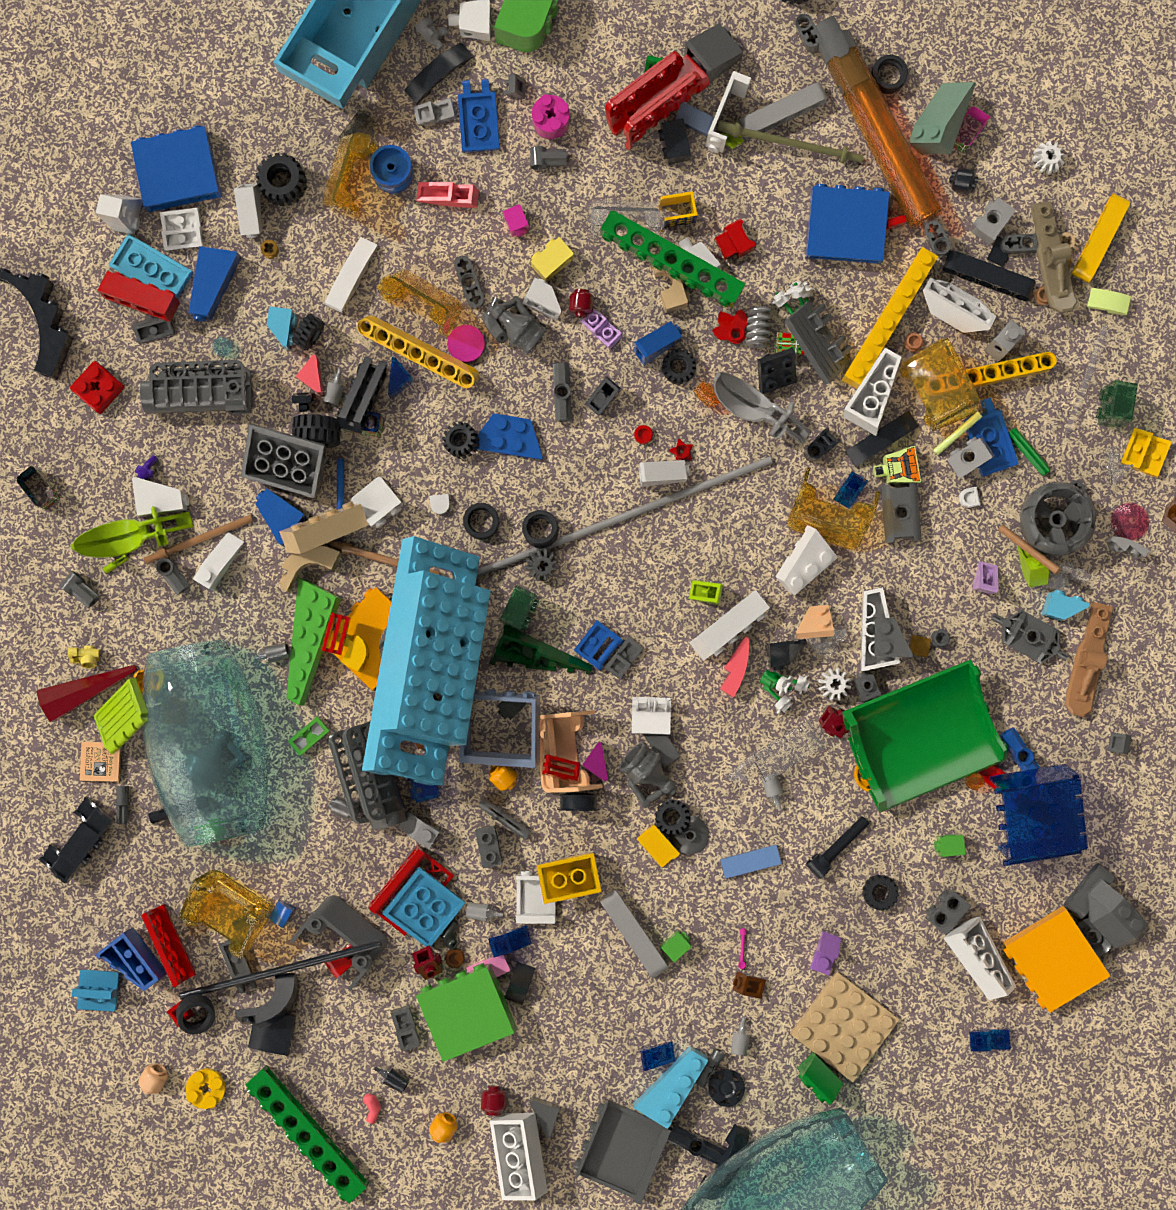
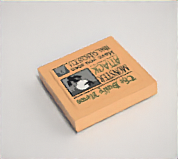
M82 742L80 780L120 781L122 746L115 754H110L108 749H105L103 742Z

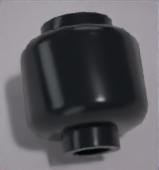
M959 167L956 173H951L949 183L952 184L951 188L954 192L968 195L971 191H975L979 177L976 176L974 170Z

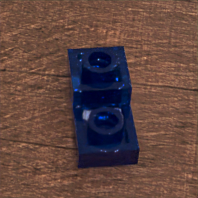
M1009 1028L969 1031L971 1052L1011 1050Z

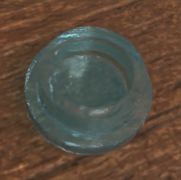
M218 337L213 341L212 349L217 355L225 356L230 353L232 345L226 337Z

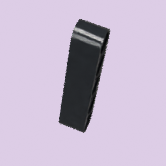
M954 250L949 251L942 268L946 273L1022 301H1030L1036 281L1032 278Z

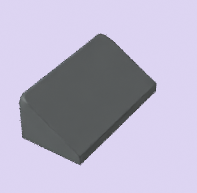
M156 317L134 322L132 325L138 344L175 334L172 321L170 323Z

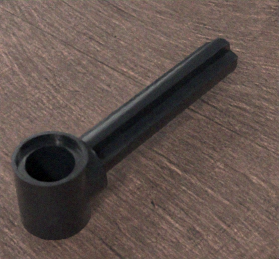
M861 816L822 855L816 853L812 856V860L809 859L805 864L807 868L818 879L824 877L831 869L830 862L869 825L867 819Z

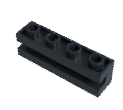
M365 357L363 362L359 363L356 378L351 380L350 391L344 396L343 407L339 408L336 418L339 420L340 428L362 434L388 375L387 362L379 360L378 365H374L372 358Z

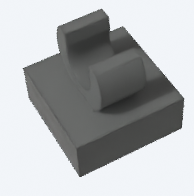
M517 74L509 75V80L504 82L505 85L509 86V90L504 91V94L509 97L514 96L517 99H525L526 80Z
M1111 732L1108 751L1128 755L1131 752L1129 749L1130 742L1133 741L1131 735Z

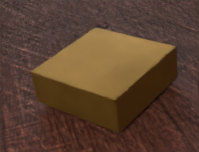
M911 635L909 647L913 655L928 658L931 639Z

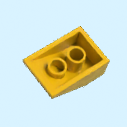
M592 852L536 865L544 904L601 892L595 857Z

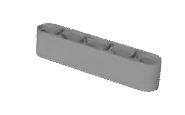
M817 82L744 116L738 123H740L742 128L767 132L824 105L829 99L821 83Z
M614 889L599 900L650 976L654 979L669 968L668 964L617 890Z

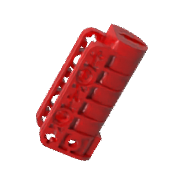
M677 51L671 52L606 103L605 113L609 129L615 136L623 131L627 139L625 147L627 150H630L635 142L646 135L648 129L655 128L658 124L657 122L661 119H667L669 113L677 111L683 102H689L691 96L695 93L699 94L710 84L708 75L688 54L682 58Z

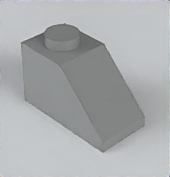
M408 811L406 814L408 820L402 822L399 828L412 839L430 849L442 830Z

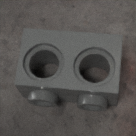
M496 825L477 828L475 833L483 869L502 865L503 859Z
M950 888L948 891L944 890L939 895L938 899L940 900L936 905H931L927 909L925 917L944 935H947L971 907L968 902ZM955 898L957 904L955 907L950 908L949 901ZM939 913H943L944 920L937 923L936 916Z

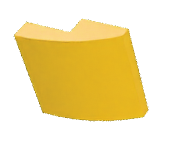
M1134 428L1121 464L1158 478L1172 441L1153 436L1151 432Z

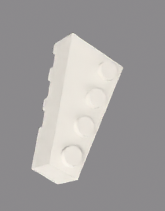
M883 587L863 592L861 671L900 663L899 657H874L875 618H890Z
M755 590L689 643L703 661L712 654L717 656L725 650L723 646L727 642L731 645L739 638L737 636L738 633L741 631L746 633L753 627L751 624L753 621L757 620L759 622L767 616L765 612L770 607Z

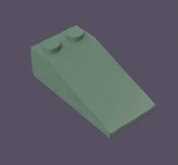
M975 82L941 84L914 125L908 143L918 153H952L976 85Z

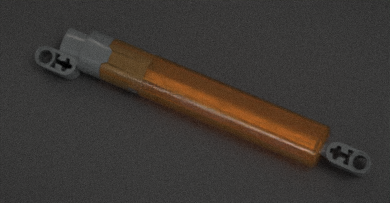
M800 14L795 20L796 31L808 52L815 53L819 51L837 88L843 94L842 97L903 215H905L910 228L915 229L924 226V236L932 252L939 256L938 258L946 257L950 251L951 244L942 225L934 220L937 216L941 215L943 209L875 78L872 77L870 69L849 30L842 31L834 15L824 19L815 26L808 14ZM803 22L809 24L806 28H801L799 25ZM811 34L812 40H813V41H816L815 44H813L812 42H809V36H808V35ZM931 227H932L933 229H937V230H936V236H937V239H936V240H935V236H934L933 232H930V233H929ZM940 243L947 246V249L943 252L938 251L936 248Z

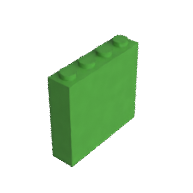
M480 963L474 966V970L470 972L463 970L456 973L455 978L449 980V977L439 980L438 985L433 987L431 984L420 988L421 992L416 995L443 1062L512 1035L517 1030L491 964L485 965Z

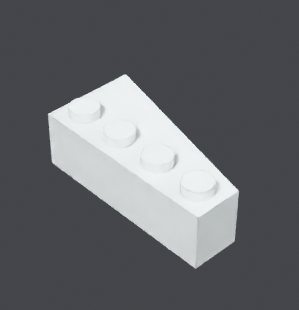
M884 348L845 407L843 415L845 419L873 435H877L900 366L901 356Z
M980 916L962 921L944 937V940L988 1000L1008 996L1016 988Z

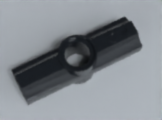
M672 1124L670 1126L671 1132L667 1139L668 1142L689 1151L693 1156H700L714 1164H719L726 1148L678 1125ZM694 1141L701 1142L698 1148L691 1147Z

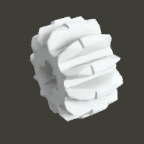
M1047 141L1046 144L1041 143L1034 150L1033 154L1035 156H1033L1032 161L1037 162L1034 168L1040 167V173H1043L1044 170H1046L1047 175L1051 174L1052 171L1056 173L1059 167L1064 165L1063 160L1066 155L1061 153L1064 147L1057 148L1058 142L1052 145L1051 141Z
M836 668L834 673L832 669H828L829 676L826 673L821 674L825 680L819 679L818 683L824 684V686L818 689L819 691L826 690L822 695L823 697L828 696L830 693L829 700L833 701L835 696L837 700H841V694L843 696L848 695L844 689H851V686L846 685V682H850L851 679H844L847 673L842 672L840 674L839 668ZM833 679L839 683L836 686V690H834L835 687L831 688L830 686L833 683Z

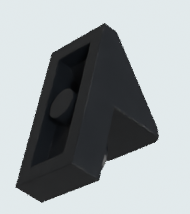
M606 376L586 401L585 405L600 416L609 404L619 396L621 388Z

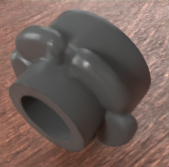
M938 629V631H934L931 635L932 644L935 647L944 648L950 641V635L944 629Z

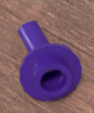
M152 455L143 466L138 465L135 473L138 474L137 477L147 481L149 478H153L154 471L150 468L158 461V458Z

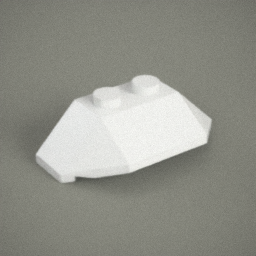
M930 278L923 290L930 313L963 333L989 330L996 318V315L991 313L981 300L950 282Z

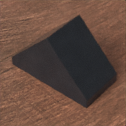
M517 961L505 994V999L523 1005L535 967Z

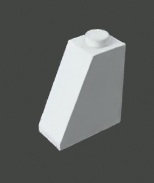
M257 183L240 184L234 188L240 234L246 235L247 238L258 237V234L262 232L260 189Z
M685 460L640 463L641 487L686 482L687 477L690 476L689 465H685Z
M137 477L132 478L137 516L142 518L153 516L152 506L156 507L157 515L187 511L189 498L185 492Z

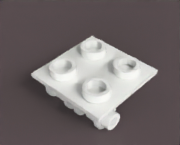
M632 697V734L670 735L671 698Z

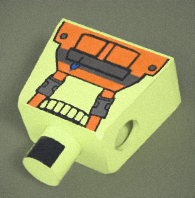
M915 446L888 454L882 458L883 465L873 467L875 478L885 476L887 484L908 485L909 483L919 484L921 482Z

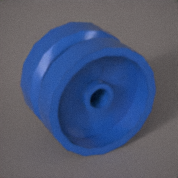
M385 145L377 149L371 156L369 163L370 172L378 188L390 194L401 193L408 189L413 181L414 171L411 159L404 149L395 145Z

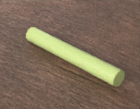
M977 411L933 449L937 455L942 453L983 416Z

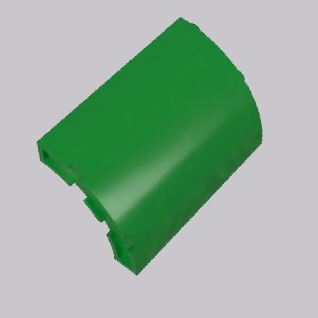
M971 659L842 712L845 729L850 730L851 737L848 738L853 756L863 780H868L867 782L871 788L869 793L879 813L1007 760L1008 746L1000 739L988 713L990 708L987 702L984 701L981 689V671L977 665L974 666Z

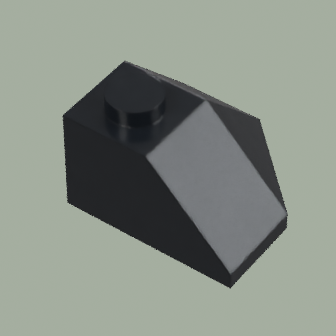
M806 639L765 645L768 667H773L774 671L784 670L785 665H790L806 644Z

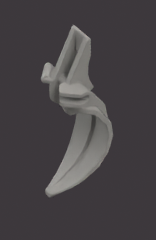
M727 372L716 373L713 378L714 392L718 400L728 411L743 420L769 423L773 426L769 435L776 439H780L786 433L796 441L804 444L811 430L791 414L794 409V402H790L785 410L779 405L772 403L768 397L742 379ZM775 412L780 416L779 420L773 418ZM787 420L796 426L794 431L785 425Z

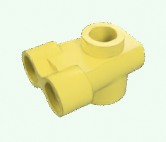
M85 646L84 649L68 647L69 662H81V667L95 668L97 661H100V651L94 646Z

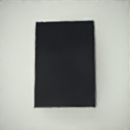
M997 237L987 260L1003 267L1009 254L1004 253L1000 248V242L1003 238ZM1009 241L1005 243V245H1008L1010 249L1014 245Z

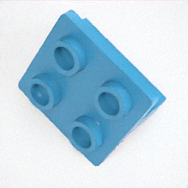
M80 970L79 985L72 989V997H77V1009L116 1011L120 973L116 971Z

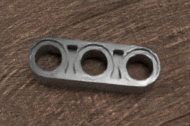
M1095 864L1067 898L1063 906L1078 919H1082L1089 912L1087 892L1099 879L1110 885L1115 876L1101 864Z

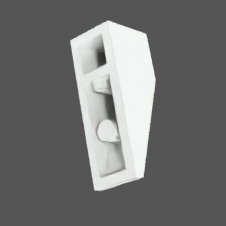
M228 532L202 563L193 579L206 588L215 590L243 546L244 541Z

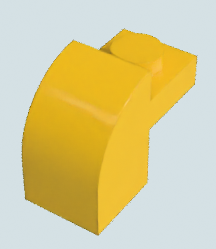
M340 633L338 634V637H337V642H338V643H340V639H341L342 633H341V634H340ZM347 634L344 646L349 649L341 662L353 670L361 672L369 657L368 645L362 637L356 635L352 641L353 637Z

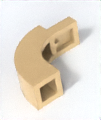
M318 546L302 554H291L281 567L288 570L287 574L284 573L281 577L280 589L291 592L299 573L307 566L322 565L334 571L342 554L325 546Z

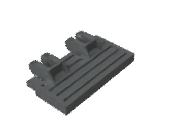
M809 300L784 322L826 385L831 383L850 364L846 355L852 350V347L848 345L843 347L842 350L839 348L846 340L844 335L838 337L830 344L834 337L825 324L832 319V315L829 313L820 318L819 314L826 308L824 303L810 312L814 305Z

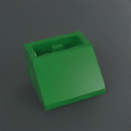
M812 1052L797 1067L800 1073L798 1076L808 1089L810 1087L813 1088L814 1095L822 1103L826 1101L830 1106L842 1088L843 1083Z

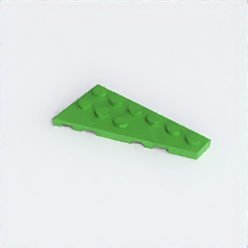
M298 578L286 697L299 706L305 705L323 653L321 650L331 612L336 614L341 601L340 597L303 578Z

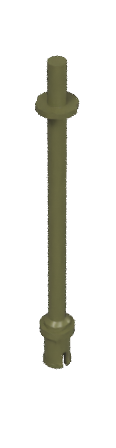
M718 120L716 127L717 133L732 135V138H737L741 135L839 157L840 163H844L845 159L862 163L864 155L848 152L847 146H844L842 150L742 128L740 123L737 122L733 124Z

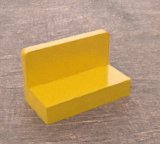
M654 823L637 838L639 843L661 867H664L669 861L680 855Z

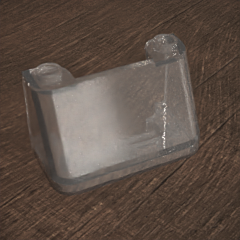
M594 200L588 206L587 238L596 239L610 211H616L632 221L644 222L646 229L663 237L664 213L663 207L658 202Z

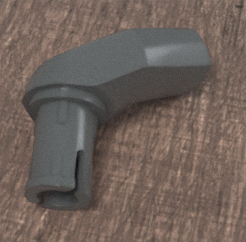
M492 297L487 312L482 313V321L496 341L504 343L508 340L507 332L501 322L495 319L491 312H489V309L495 302L502 304L504 301Z

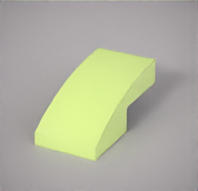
M1091 288L1088 308L1106 310L1111 314L1127 315L1131 296L1114 291Z

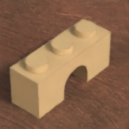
M673 257L666 259L669 264L677 262ZM650 263L654 278L666 276L672 282V286L669 289L663 290L660 293L665 314L686 308L688 301H690L688 290L683 288L682 283L685 282L681 279H673L668 275V272L663 269L661 271L657 270Z

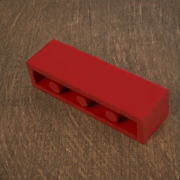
M107 271L97 289L106 300L170 323L180 305L174 292L165 289V291L160 290L157 286L150 283L148 285L143 284L140 280L133 277L129 279L120 272L112 273Z

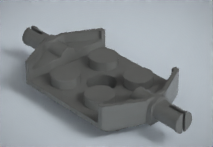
M1019 610L1008 618H1003L996 613L991 617V620L1002 627L1001 643L1033 659L1038 664L1045 662L1052 656H1057L1064 661L1068 659L1069 653L1062 651L1061 647H1059V630L1031 614ZM1030 631L1036 633L1037 638L1034 642H1030L1027 638V634Z

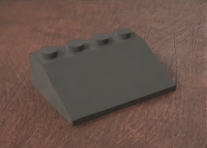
M250 423L241 477L315 498L321 490L324 476L325 445Z

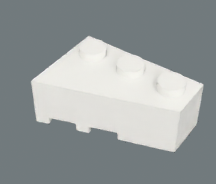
M100 194L96 214L112 230L135 235V231L140 226L139 214L142 199L122 194Z
M808 525L800 541H797L794 551L790 557H787L776 575V578L786 591L793 595L801 591L838 558L817 529Z

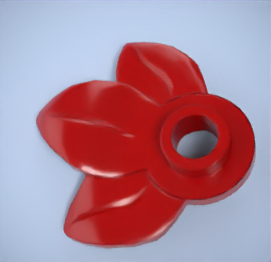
M740 309L733 317L726 312L720 311L718 315L719 326L712 330L715 337L719 340H728L732 344L742 343L746 337L744 329L748 324L745 312ZM738 332L740 336L734 338L733 333Z

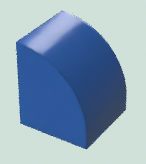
M279 899L269 919L279 927L284 928L287 926L296 908Z

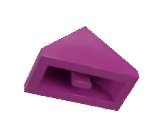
M598 742L582 766L603 781H608L602 742Z

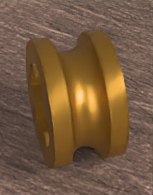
M265 240L261 244V252L266 258L271 259L278 255L279 248L273 240ZM268 245H269L270 247L273 245V247H272L273 252H272V253H270L269 251H268V253H266V251H267L266 247H267Z

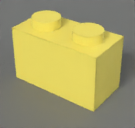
M560 237L556 240H550L542 252H536L531 258V267L546 282L574 259V253Z

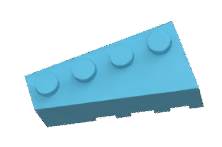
M689 1046L633 1102L634 1109L668 1129L707 1064V1056Z

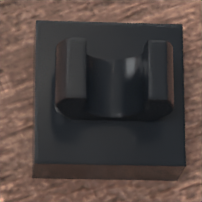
M314 392L294 393L292 395V403H299V412H307L309 410L308 403H312L314 400Z

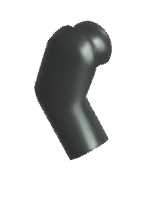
M452 919L442 934L446 947L451 950L456 949L458 946L454 932L458 928L459 923Z

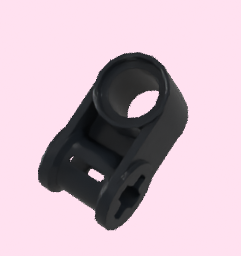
M827 427L805 449L804 457L809 462H816L840 442V439H836ZM810 448H815L818 451V456L811 455Z

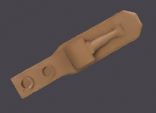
M1092 602L1084 639L1077 647L1064 705L1071 715L1085 717L1092 712L1100 672L1105 668L1107 662L1104 642L1113 609L1112 606Z

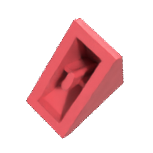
M312 355L296 377L318 395L324 396L319 358L317 355Z

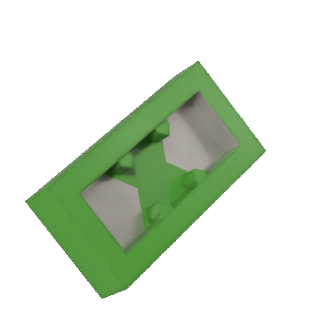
M317 716L289 739L288 743L301 756L328 734L330 730Z

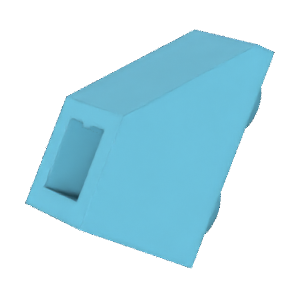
M269 306L267 326L282 346L290 351L291 345H294L292 342L294 335L292 333L293 327L297 326V316L292 309Z
M1054 590V592L1047 593L1041 615L1061 621L1088 608L1090 603L1084 602L1082 597L1073 596L1071 598L1065 596V592Z

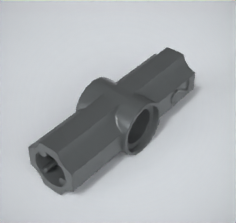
M553 364L555 422L572 421L570 364ZM559 389H566L567 395L564 397L558 396L557 391Z

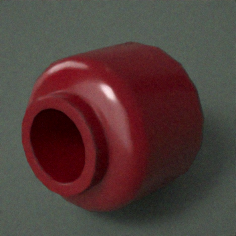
M575 289L570 294L569 311L575 314L577 318H586L587 314L593 312V294L589 293L587 289Z
M488 1086V1090L482 1091L481 1110L485 1112V1115L499 1116L501 1112L506 1110V1092L500 1090V1086Z

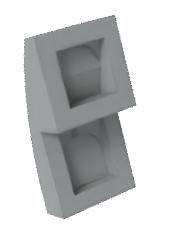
M451 98L436 103L430 101L413 107L418 126L457 118Z

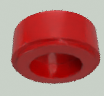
M640 425L635 429L634 439L637 443L645 445L652 440L653 431L649 426Z

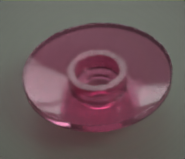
M1136 503L1121 504L1111 515V527L1118 537L1136 540L1142 537L1148 529V514L1143 507ZM1131 517L1135 520L1134 524L1129 522Z

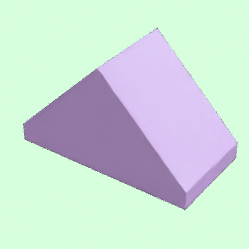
M979 561L972 590L987 594L997 593L999 590L998 566Z

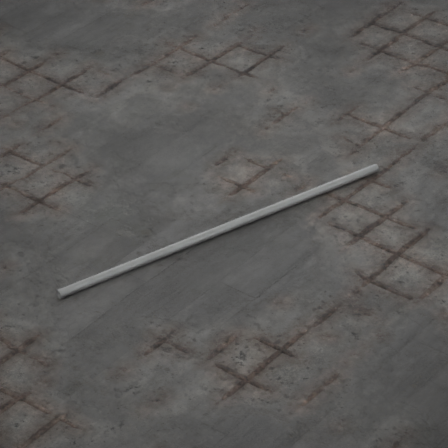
M769 456L557 538L546 549L550 550L773 463L772 459ZM531 548L479 568L477 577L531 557L530 552L536 555L537 548Z

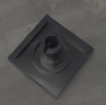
M793 348L772 355L766 354L763 358L757 359L759 391L762 394L797 383L796 352Z

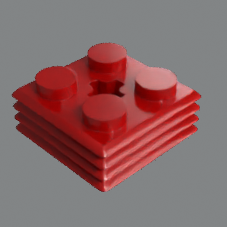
M93 361L70 386V390L98 414H102L125 388L120 381L96 361ZM96 384L100 387L98 391L94 387Z

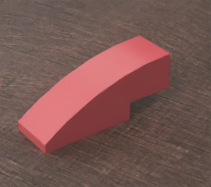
M419 182L416 201L434 205L477 208L479 189L474 185H456L453 182Z
M746 636L723 668L729 672V675L720 687V690L730 697L735 696L745 675L749 655V638Z

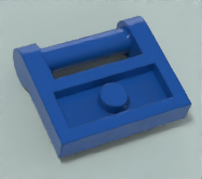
M596 620L574 651L599 671H602L605 662L618 645H622L624 640ZM610 637L613 641L596 661L592 657L605 640Z

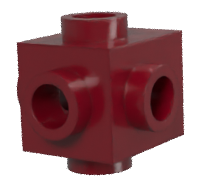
M829 705L819 719V723L828 735L832 737L836 735L842 738L844 734L849 732V730L845 729L842 712L845 710L841 708L837 710Z
M430 945L412 953L415 962L413 964L417 975L421 974L424 980L433 978L443 972L440 965L443 963L439 953L434 952Z

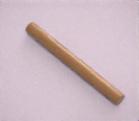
M1004 525L999 527V532L1056 575L1060 573V567Z

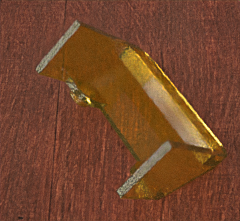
M807 467L788 515V527L804 534L805 528L808 525L817 529L826 542L851 550L857 549L876 513L880 492L876 491L870 504L857 502L853 504L851 510L815 498L816 488L812 484L807 483L810 468Z

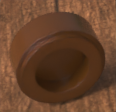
M459 948L450 949L445 956V961L449 967L458 968L464 963L465 954Z

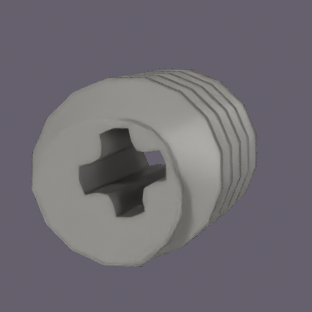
M756 306L751 307L747 314L750 316L747 319L748 324H750L747 326L749 332L746 334V337L749 339L746 341L748 347H768L765 343L770 342V339L766 338L765 335L771 334V332L765 330V328L771 326L770 323L766 322V320L771 319V316L766 315V313L771 312V308Z

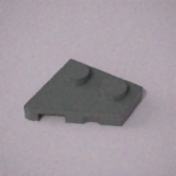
M875 618L874 657H913V653L895 618Z

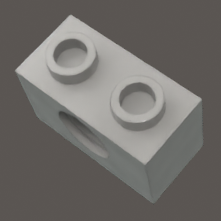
M999 197L994 202L990 200L983 209L986 212L984 216L981 217L979 215L972 224L975 226L972 233L988 245L995 240L1016 211ZM988 217L994 218L996 223H991Z
M975 436L966 442L967 447L961 450L958 447L949 453L951 457L947 460L959 478H962L995 456L983 437L977 439ZM967 451L974 453L975 458L973 461H968L965 458Z

